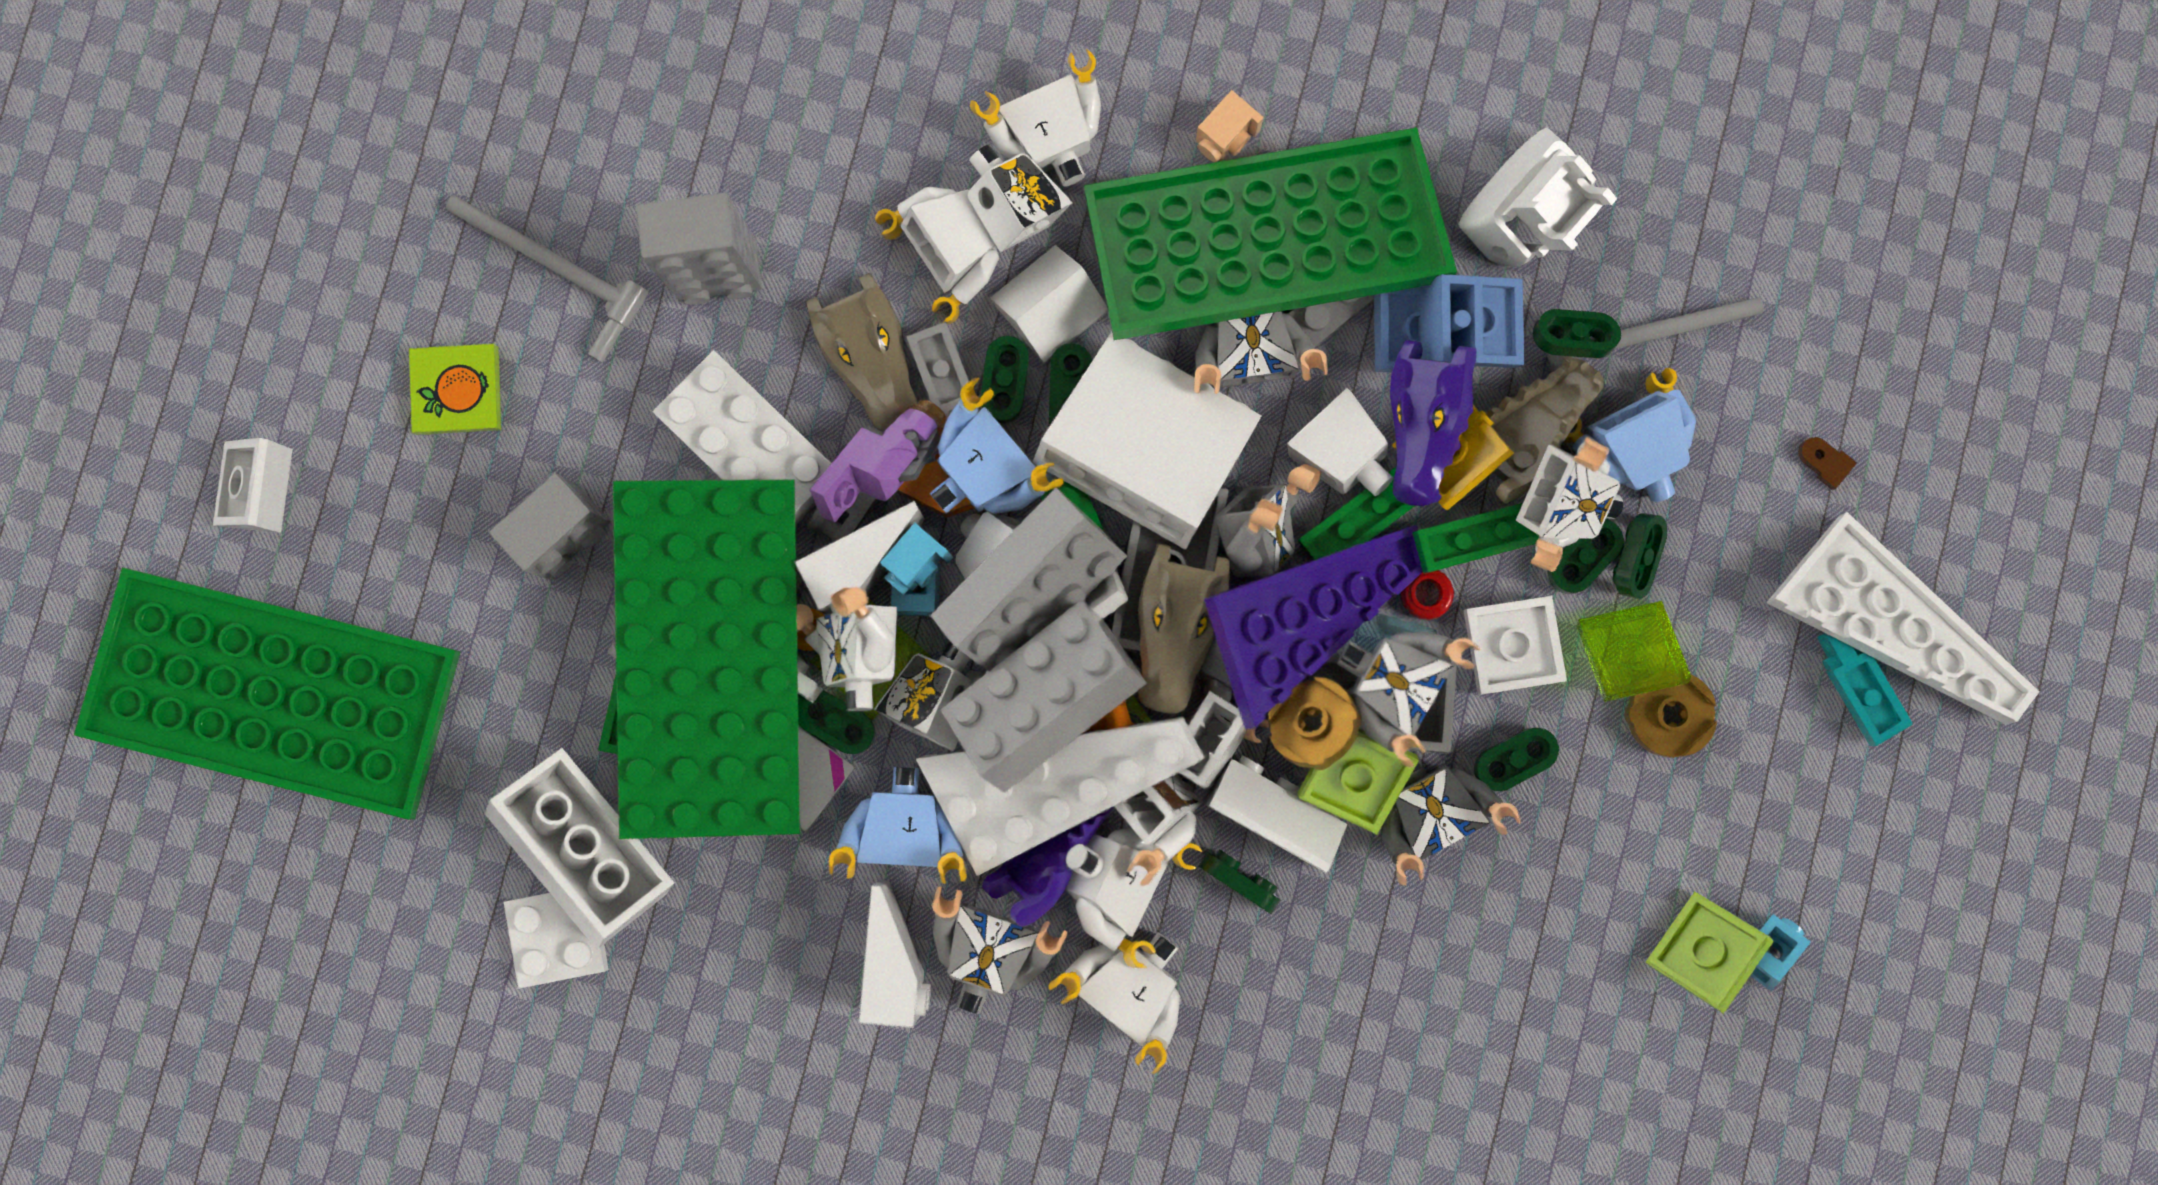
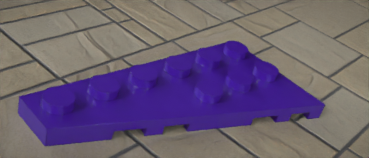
M1417 525L1393 531L1204 599L1245 729L1256 728L1265 719L1264 715L1276 704L1283 703L1292 694L1291 690L1306 676H1312L1355 635L1353 632L1364 622L1372 620L1380 612L1379 608L1386 601L1402 592L1423 572L1412 533L1418 531Z

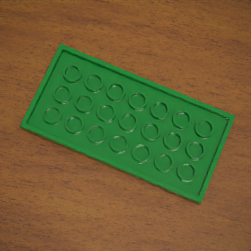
M1417 127L1084 185V195L1113 340L1431 285L1433 280L1441 274L1457 275L1456 265Z
M795 479L613 481L619 839L800 834Z
M122 567L73 736L413 820L419 807L461 651Z

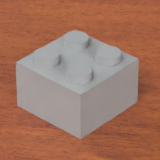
M554 473L488 533L524 572L549 579L551 576L557 578L565 573L574 563L572 557L583 547L589 549L597 544L605 536L606 531L604 528L611 521L577 484Z

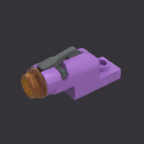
M922 399L917 404H911L881 436L861 428L810 488L821 517L835 523L842 513L853 505L860 492L876 499L887 501L904 481L916 480L928 458L932 456L939 444L947 420L944 412L934 403Z

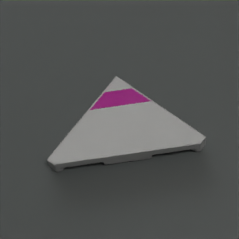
M799 726L800 825L804 831L808 832L856 769V766L818 737Z

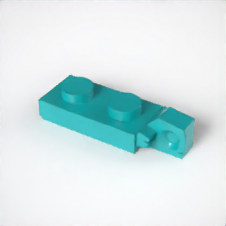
M1826 633L1817 637L1828 657L1822 661L1825 669H1827L1826 673L1869 746H1878L1913 725L1875 658Z

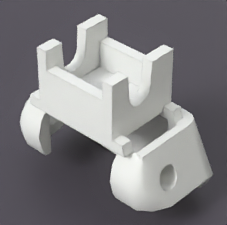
M1546 127L1527 140L1496 172L1471 202L1458 225L1489 260L1503 266L1520 267L1529 262L1535 255L1538 258L1544 257L1549 250L1572 251L1578 245L1574 240L1575 237L1603 205H1612L1617 198L1609 188L1595 187L1596 178L1591 173L1593 171L1580 155H1575L1565 142ZM1517 215L1541 243L1523 244L1505 223L1513 220Z

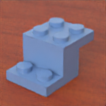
M1441 274L1428 286L1374 295L1375 372L1392 373L1399 351L1406 340L1421 342L1423 347L1422 360L1451 363L1456 349L1459 346L1476 349L1477 354L1474 367L1518 368L1523 366V279Z

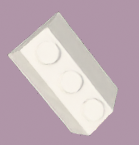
M1241 756L1239 762L1230 759L1203 804L1317 869L1328 873L1347 824L1337 819L1338 816L1299 799L1297 792L1300 787L1281 777L1277 783H1274L1261 776L1265 768L1244 756Z

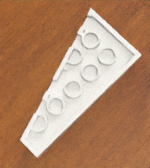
M1848 512L1837 517L1766 602L2005 725L2017 722L2040 692Z
M1184 718L1135 724L1123 728L1101 729L1082 733L1005 793L980 777L965 750L938 755H924L916 758V761L973 870L978 876L1204 759V756Z

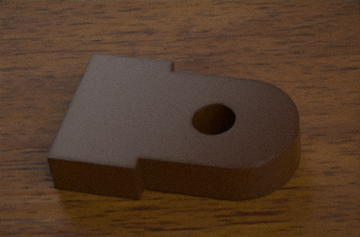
M1812 437L1803 441L1798 449L1800 460L1818 474L1816 478L1831 490L1837 489L1857 464L1842 450L1837 451L1819 437ZM1816 451L1820 452V459L1815 456Z

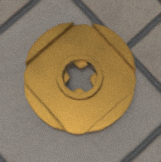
M1667 671L1651 675L1642 680L1633 690L1624 714L1625 721L1640 746L1654 755L1668 758L1687 756L1700 751L1713 737L1717 721H1714L1716 714L1714 706H1716L1713 693L1699 678L1683 672ZM1675 704L1679 705L1681 709L1677 715L1681 719L1678 725L1674 722L1666 724L1663 720L1665 714L1662 710L1664 706L1672 707Z
M1313 678L1315 681L1298 683L1291 690L1292 694L1283 703L1276 704L1269 710L1268 722L1271 724L1270 732L1272 736L1270 737L1272 744L1288 761L1304 768L1325 770L1351 749L1356 740L1358 729L1361 726V717L1357 712L1354 701L1340 685L1326 678ZM1319 713H1322L1321 722L1323 724L1320 729L1307 733L1308 726L1304 722L1305 718L1308 715L1315 718Z

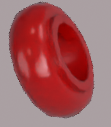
M1437 570L1425 574L1422 572L1401 592L1400 596L1403 606L1409 614L1418 619L1432 620L1440 618L1449 610L1453 603L1454 589L1452 582L1446 574ZM1430 581L1438 588L1439 599L1434 605L1424 606L1416 599L1415 590L1419 583Z

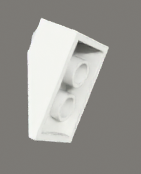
M915 502L795 562L819 610L828 615L837 612L832 605L831 596L844 587H858L866 593V596H869L888 570L880 563L881 560L914 523L921 526L925 520Z
M880 880L871 887L859 1023L914 1027L919 1017L925 1016L926 1010H929L931 984L923 983L924 969L889 881Z

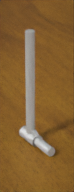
M455 195L451 196L446 203L445 208L447 211L607 302L605 307L609 319L588 353L589 356L603 363L624 327H629L649 291L631 280L618 283L614 287Z
M1757 297L1621 330V340L1615 349L1759 315L1764 312V305L1761 298ZM1590 337L1594 342H1598L1594 337ZM1547 353L1551 372L1556 371L1561 366L1566 356Z

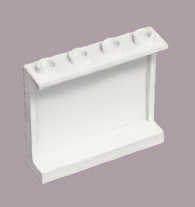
M1111 332L1041 439L1032 463L1039 466L1053 462L1054 465L1047 469L1051 474L1058 478H1063L1065 482L1181 548L1186 549L1262 415L1254 412L1244 403L1235 401L1221 392L1214 394L1215 389L1208 383L1201 384L1200 393H1195L1194 377L1176 368L1171 362L1161 359L1139 347L1130 339L1113 340Z

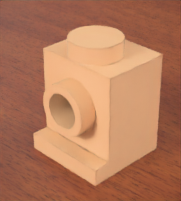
M1231 90L1198 126L1195 140L1199 143L1197 147L1213 163L1222 161L1229 153L1235 156L1249 141L1251 136L1248 132L1254 137L1260 132L1264 117Z

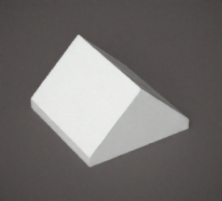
M1056 245L990 297L993 304L1043 364L1052 358L1053 353L1060 346L1069 344L1108 312L1107 305L1083 267Z
M262 438L225 441L213 526L281 533L293 449Z

